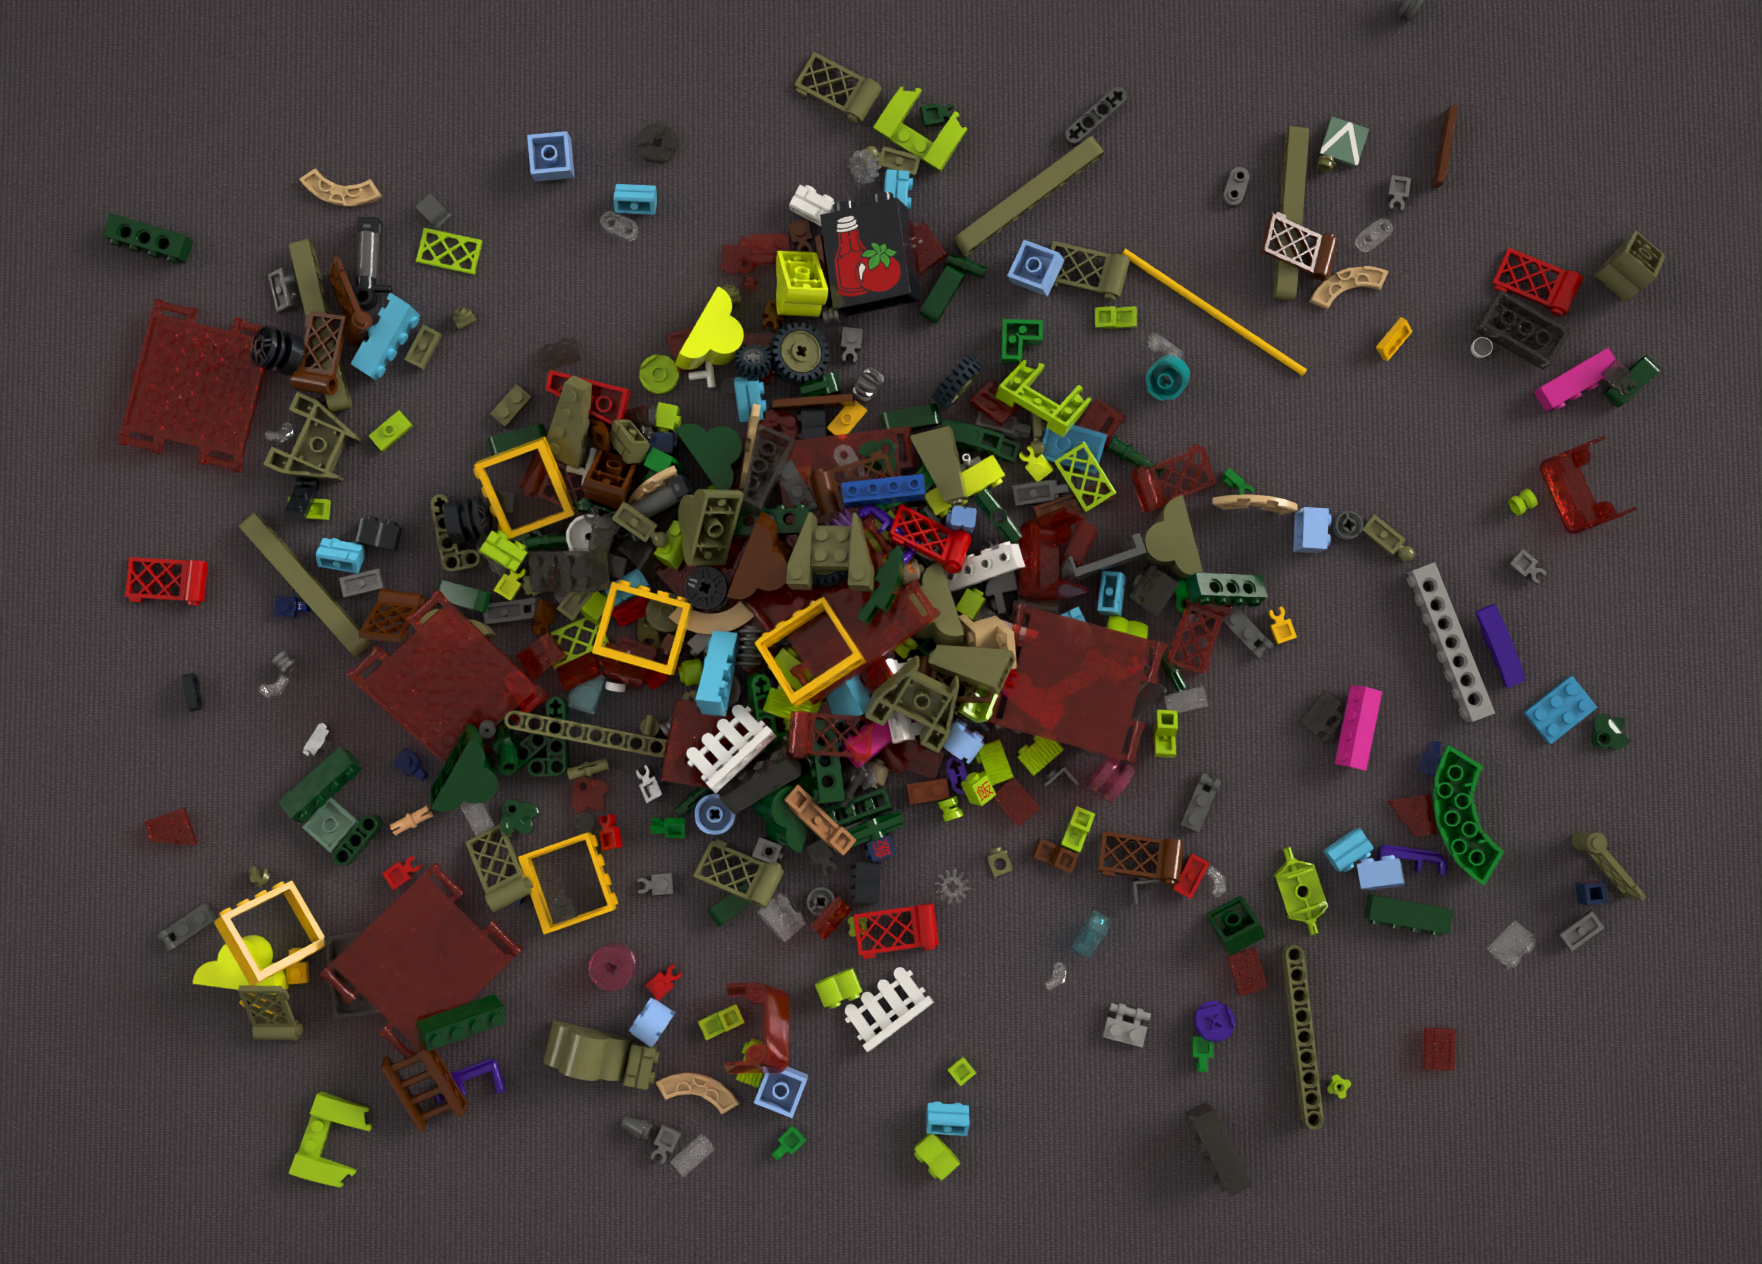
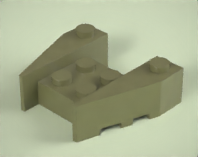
M297 392L289 410L307 419L291 454L271 447L263 465L291 477L343 481L344 478L332 473L348 437L358 442H361V439L316 399Z
M812 512L808 513L787 566L786 584L792 590H812L814 570L849 571L848 586L852 591H873L874 568L861 519L856 513H853L852 526H817L815 515Z
M916 655L875 690L866 705L865 717L884 726L893 710L900 712L925 725L920 733V744L939 753L949 737L954 706L959 690V678L955 675L950 685L947 686L918 672L919 656Z

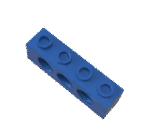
M923 474L841 483L844 508L925 500Z

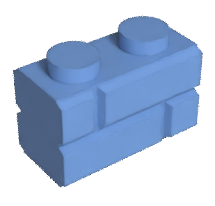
M954 505L952 512L948 511L945 527L953 531H966L972 537L976 521V508L966 507L964 509L962 506Z

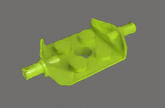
M1291 847L1284 848L1282 850L1286 863L1273 876L1277 880L1288 914L1287 918L1306 922L1310 935L1317 934L1319 931L1315 921L1324 913L1328 905L1315 865L1309 862L1298 861L1294 858ZM1300 886L1307 888V894L1304 897H1300L1297 894Z

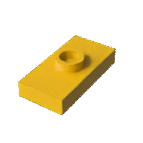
M1400 317L1376 346L1383 360L1388 361L1413 332L1406 319Z
M855 400V406H845L830 423L827 430L843 441L868 410Z

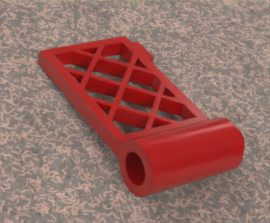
M1508 248L1492 285L1495 286L1494 289L1504 294L1509 291L1547 307L1554 316L1562 317V315L1568 314L1583 276L1575 271H1565L1517 250ZM1509 256L1517 257L1520 264L1510 267L1508 262ZM1532 263L1537 266L1539 272L1529 275L1525 265ZM1522 267L1525 277L1516 280L1512 270ZM1551 271L1558 274L1555 281L1548 283L1544 273ZM1507 272L1512 282L1507 284L1498 281L1501 274ZM1540 275L1544 285L1535 288L1531 278ZM1527 280L1531 290H1520L1518 283ZM1546 287L1549 294L1547 300L1539 298L1537 290Z
M902 504L897 508L888 534L892 542L900 546L905 545L941 563L944 570L950 574L961 572L971 542V536L966 531H953ZM901 513L908 515L910 521L904 522ZM919 523L926 524L928 530L922 531ZM914 525L917 532L911 534L907 526ZM902 527L905 535L901 536L895 533V530ZM940 531L946 534V539L940 540L937 532ZM931 534L935 542L929 543L925 535ZM920 537L923 545L917 544L914 538ZM938 546L941 551V555L935 553L932 547Z
M129 557L125 597H129L131 602H143V598L187 601V605L200 606V602L205 601L208 562ZM135 562H141L145 567L140 574H137L135 571ZM160 563L164 570L157 576L152 568ZM177 564L182 565V572L176 577L171 569ZM147 572L154 578L148 585L141 579ZM168 573L173 581L165 586L160 579ZM138 581L143 589L138 594L132 593L133 585ZM158 583L163 590L154 595L150 588ZM175 584L180 587L179 596H173L169 591Z
M934 903L853 914L858 955H863V959L875 958V953L923 947V950L936 949L935 945H939ZM910 911L911 920L905 926L897 918L902 912ZM897 913L895 917H893L891 914ZM885 914L893 919L886 929L877 923L881 915ZM871 916H877L875 920L871 918ZM867 917L873 922L866 932L859 927L858 918ZM895 921L904 927L898 937L888 931ZM875 924L884 930L878 940L868 934ZM906 930L913 934L914 943L905 944L900 940ZM860 931L864 933L862 937H860ZM886 933L896 939L890 947H885L880 943ZM867 935L875 944L869 950H862L861 942Z

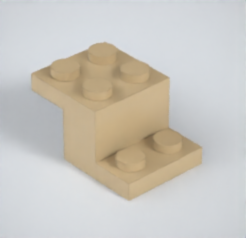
M965 614L958 616L964 632L963 647L1013 651L1016 658L1014 631L997 616L973 622ZM1016 660L1011 669L1017 668Z

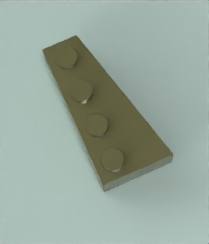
M572 376L564 383L546 439L556 460L579 469L587 462V431L590 422L588 416L591 406L592 384Z

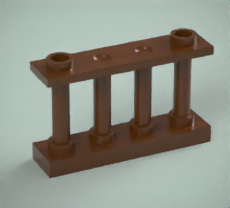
M421 1044L418 1054L396 1063L392 1062L389 1055L384 1057L381 1073L389 1081L408 1112L413 1126H416L420 1133L424 1132L429 1118L446 1111H453L457 1118L465 1115L468 1102L436 1049L426 1051ZM420 1061L425 1063L428 1070L403 1080L398 1070ZM428 1078L434 1079L438 1085L415 1096L412 1095L408 1088ZM436 1095H444L447 1100L446 1103L425 1112L422 1111L418 1104Z

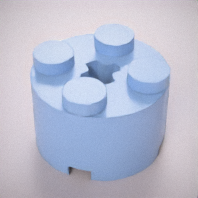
M957 718L956 721L952 719L949 737L943 747L961 760L964 757L967 758L966 763L970 764L983 747L984 742L982 740L984 736L976 730L970 731L966 728L967 723L960 718Z
M714 793L707 795L695 807L696 824L707 834L718 835L728 831L734 825L737 818V809L734 802L724 794ZM712 809L720 811V818L716 817L713 819L711 817L713 815Z
M650 998L629 1031L652 1048L675 1012L656 999Z

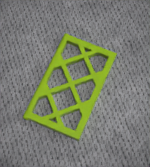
M424 228L416 262L475 275L483 241ZM428 234L439 237V239L431 244L426 240ZM452 238L458 240L459 243L449 249L444 240ZM442 242L447 251L436 256L432 247ZM468 242L477 244L476 250L469 253L464 244ZM462 246L467 255L457 261L452 252ZM429 250L434 259L431 261L423 260L424 252ZM449 254L455 263L447 265L442 264L439 260ZM470 259L472 262L471 270L461 268L460 264Z
M1084 441L1054 461L1085 512L1116 494L1115 489ZM1084 448L1088 454V460L1076 458L1077 451ZM1064 459L1072 460L1070 472L1064 471L1059 462ZM1075 461L1087 463L1084 475L1072 473ZM1090 464L1095 465L1100 473L1099 478L1087 476ZM1071 476L1083 478L1081 490L1074 487L1071 482ZM1086 479L1098 481L1095 493L1084 491ZM1101 482L1106 483L1110 489V492L1106 495L1098 494ZM1083 493L1093 495V503L1086 506L1082 499Z
M584 617L548 633L547 637H540L555 670L592 654L594 648L592 643L598 633L597 630L600 623L598 626H595L594 630L584 627L585 621L588 620ZM574 626L579 627L575 639L564 635L567 629ZM582 629L593 633L589 644L578 640ZM558 635L559 639L556 647L550 646L547 638ZM605 635L603 646L607 647L611 644L607 635ZM562 638L573 641L570 652L559 649ZM576 643L587 646L585 652L579 655L573 654ZM557 651L568 655L565 661L557 664L555 659Z

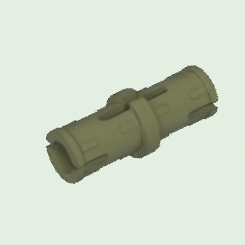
M605 757L593 762L585 761L582 765L567 768L569 780L572 781L584 776L592 777V774L609 770V765Z

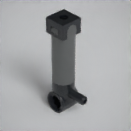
M358 216L357 231L359 232L356 283L353 292L359 306L364 310H371L377 305L376 293H391L392 286L376 285L379 237H382L383 223L378 217ZM368 294V299L361 302L362 296Z
M679 475L669 480L667 486L630 506L647 518H651L680 502L684 495H694L689 480ZM616 511L607 515L605 525L610 531L618 535H625L629 532L633 543L640 541V538L621 525L616 527L617 522L612 520Z

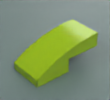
M1137 307L1095 308V327L1103 329L1137 328Z
M1076 806L1060 846L1080 853L1095 813Z
M734 1004L697 1022L707 1041L743 1024L744 1020L737 1005Z

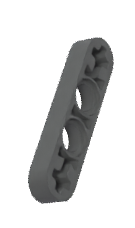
M1116 87L1109 91L1068 127L1064 136L1065 142L1070 146L1080 144L1124 105L1127 97L1125 90ZM1114 94H1115L1116 96H1118V95L1120 94V95H1121L1120 100L1117 99V100L1114 101L1113 104L1111 105L1110 102L1113 100ZM1105 106L1108 109V113L1101 115L1098 113L1097 108ZM1084 119H1091L1094 125L1091 128L1085 127L1083 125ZM1080 128L1081 131L1078 133L1077 139H1070V132L1075 134Z

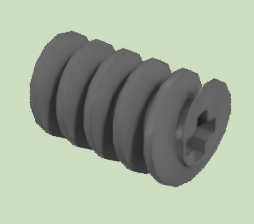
M742 625L746 629H742L739 632L745 635V637L738 638V641L742 642L743 645L737 646V649L742 651V653L736 654V657L741 659V661L735 662L734 665L755 668V666L761 665V662L756 660V658L762 657V654L757 652L758 648L754 642L762 637L759 634L766 632V630L760 627Z

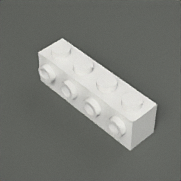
M1010 541L999 544V548L996 550L988 548L980 551L981 555L975 557L974 554L966 556L962 570L959 573L950 574L944 570L950 592L958 591L1025 567L1019 545L1011 544Z

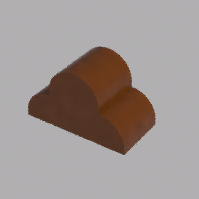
M609 441L610 451L606 452L601 448L599 449L584 478L582 491L585 492L584 498L593 500V504L617 511L623 502L628 503L640 463L628 464L624 462L623 457L613 448V444Z
M761 512L754 526L727 597L745 599L751 596L757 588L773 591L786 583L787 566L792 550L786 543L778 540L779 530L777 523L770 515Z

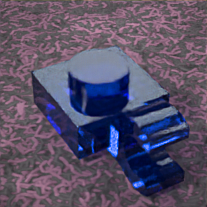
M275 596L274 617L296 618L297 612H311V608L307 603H297V597Z
M1433 741L1430 754L1423 752L1417 772L1435 777L1441 759L1438 756L1441 742Z
M404 748L392 763L406 776H410L413 773L416 778L424 781L429 775L418 766L422 760L408 748Z

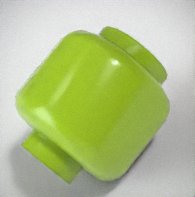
M699 658L683 661L681 667H678L680 681L688 687L699 685L704 664H702Z

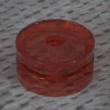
M743 277L742 287L750 290L757 289V280Z

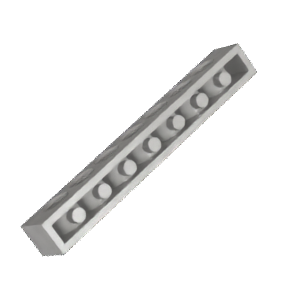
M1434 562L1407 572V582L1415 592V602L1418 607H1421L1423 613L1422 620L1426 626L1428 625L1430 640L1436 645L1438 650L1437 658L1444 665V675L1452 685L1453 689L1451 692L1454 699L1459 703L1461 717L1466 722H1474L1495 714L1436 563ZM1424 582H1427L1429 584V592H1426L1423 589ZM1432 600L1437 603L1436 611L1430 606ZM1439 619L1445 623L1443 630L1438 626ZM1447 638L1452 641L1451 648H1448L1445 644ZM1454 657H1457L1460 661L1458 667L1453 664ZM1462 676H1465L1467 679L1465 686L1460 681ZM1470 694L1473 695L1475 699L1472 705L1468 702V697Z

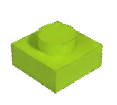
M964 1056L947 1069L960 1086L976 1074V1071Z

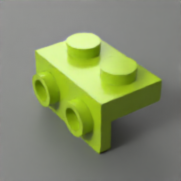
M968 684V687L970 689L974 687L973 685ZM979 688L974 694L977 697H986L987 691ZM992 693L991 704L961 703L958 712L975 723L988 721L992 716V709L999 695Z

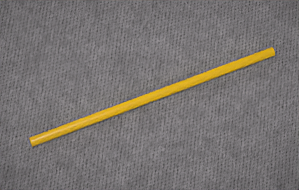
M1126 248L1121 254L1130 258V262L1301 376L1307 371L1306 368Z

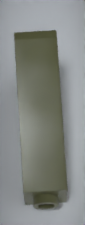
M950 426L911 435V441L944 501L951 504V506L962 504L963 500L968 498L953 429Z
M937 645L935 650L930 653L928 663L933 671L952 678L957 675L962 682L999 695L1016 658L1013 651L1004 649Z

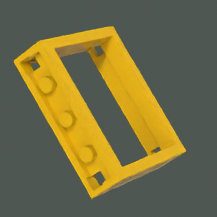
M546 437L479 460L474 465V474L478 480H481L483 485L481 488L485 498H489L491 503L490 511L493 517L498 519V529L509 536L507 540L568 518L576 513L573 501ZM538 448L564 511L511 530L485 468Z
M620 579L618 583L612 582L592 653L668 675H674L693 605L688 603L689 600L681 596H677V599L670 598V593L658 590L657 594L649 592V587L638 585V588L630 586L631 582ZM618 590L683 608L668 664L603 646Z
M824 597L816 601L813 600L810 606L804 610L796 611L792 618L787 621H781L775 626L774 630L763 633V636L754 642L789 700L796 707L866 662L831 605ZM826 610L853 654L794 692L768 648Z
M591 832L518 857L525 878L529 877L534 886L531 888L532 893L530 895L543 934L616 909L618 900L615 893H611L609 887L611 879L609 874L604 872L603 866L605 862L602 854H598L596 849L598 841ZM586 840L607 905L553 924L532 858Z
M282 881L274 885L272 891L267 893L264 890L254 896L256 899L252 901L245 899L237 904V908L223 910L219 913L220 917L214 921L250 986L266 980L329 944L293 881L286 884ZM283 893L312 944L260 971L231 919Z

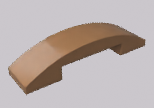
M796 785L784 799L785 803L818 837L844 856L856 842V839L842 826H838L812 801L813 798L799 785Z

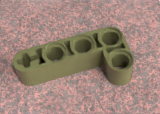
M442 494L435 495L431 500V509L443 568L452 573L479 569L484 563L481 553L473 549L462 551L461 543L453 544L449 549L446 548L445 543L450 538L447 529L442 528L444 514L443 509L439 505L442 504V501L447 503L451 502V500ZM475 554L477 561L474 564H470L469 557ZM456 558V567L450 568V560Z

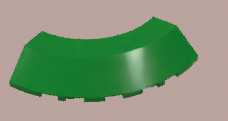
M1447 745L1439 761L1434 780L1433 806L1436 823L1441 838L1453 859L1471 878L1484 886L1505 851L1490 839L1478 822L1479 818L1474 804V791L1483 766L1450 745Z

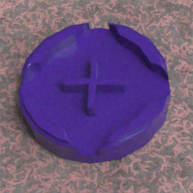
M1208 1001L1202 1004L1195 1012L1194 1027L1204 1040L1212 1043L1222 1042L1232 1034L1235 1028V1017L1227 1005L1225 1006L1219 1001Z

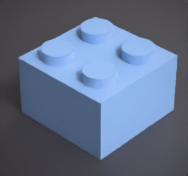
M567 131L527 135L530 172L535 182L575 178L571 138Z
M1024 240L1007 276L1013 284L1048 297L1064 263V259L1059 252Z
M1304 507L1295 512L1293 552L1319 553L1327 549L1331 541L1330 534H1328V526L1331 525L1329 508Z
M1394 855L1384 856L1382 861H1375L1373 858L1362 859L1361 863L1357 864L1360 886L1363 891L1405 886L1401 861L1399 858H1395Z
M770 1060L754 1103L793 1118L808 1079V1074Z

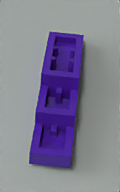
M1493 603L1475 611L1485 645L1491 651L1495 667L1499 668L1504 686L1510 688L1526 681L1514 644L1496 604Z

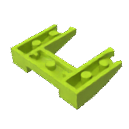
M900 87L873 128L876 132L911 154L920 156L922 161L941 172L966 133L967 127H961L957 120L960 115L955 111L933 143L903 124V121L921 94L922 89L916 88L915 92L903 91L904 87Z
M1023 360L999 385L996 398L1011 407L1015 403L1046 420L1048 422L1046 428L1064 437L1089 405L1091 398H1087L1084 401L1079 395L1083 388L1078 385L1061 405H1058L1030 388L1045 365L1039 363L1037 369L1026 367V360Z
M323 1091L318 1093L310 1112L311 1117L299 1151L295 1154L289 1174L341 1188L344 1185L341 1181L348 1174L353 1176L357 1169L320 1157L331 1124L336 1122L371 1131L372 1123H365L364 1112L370 1111V1108Z

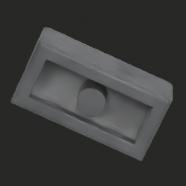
M280 268L268 274L277 313L301 307L293 270Z

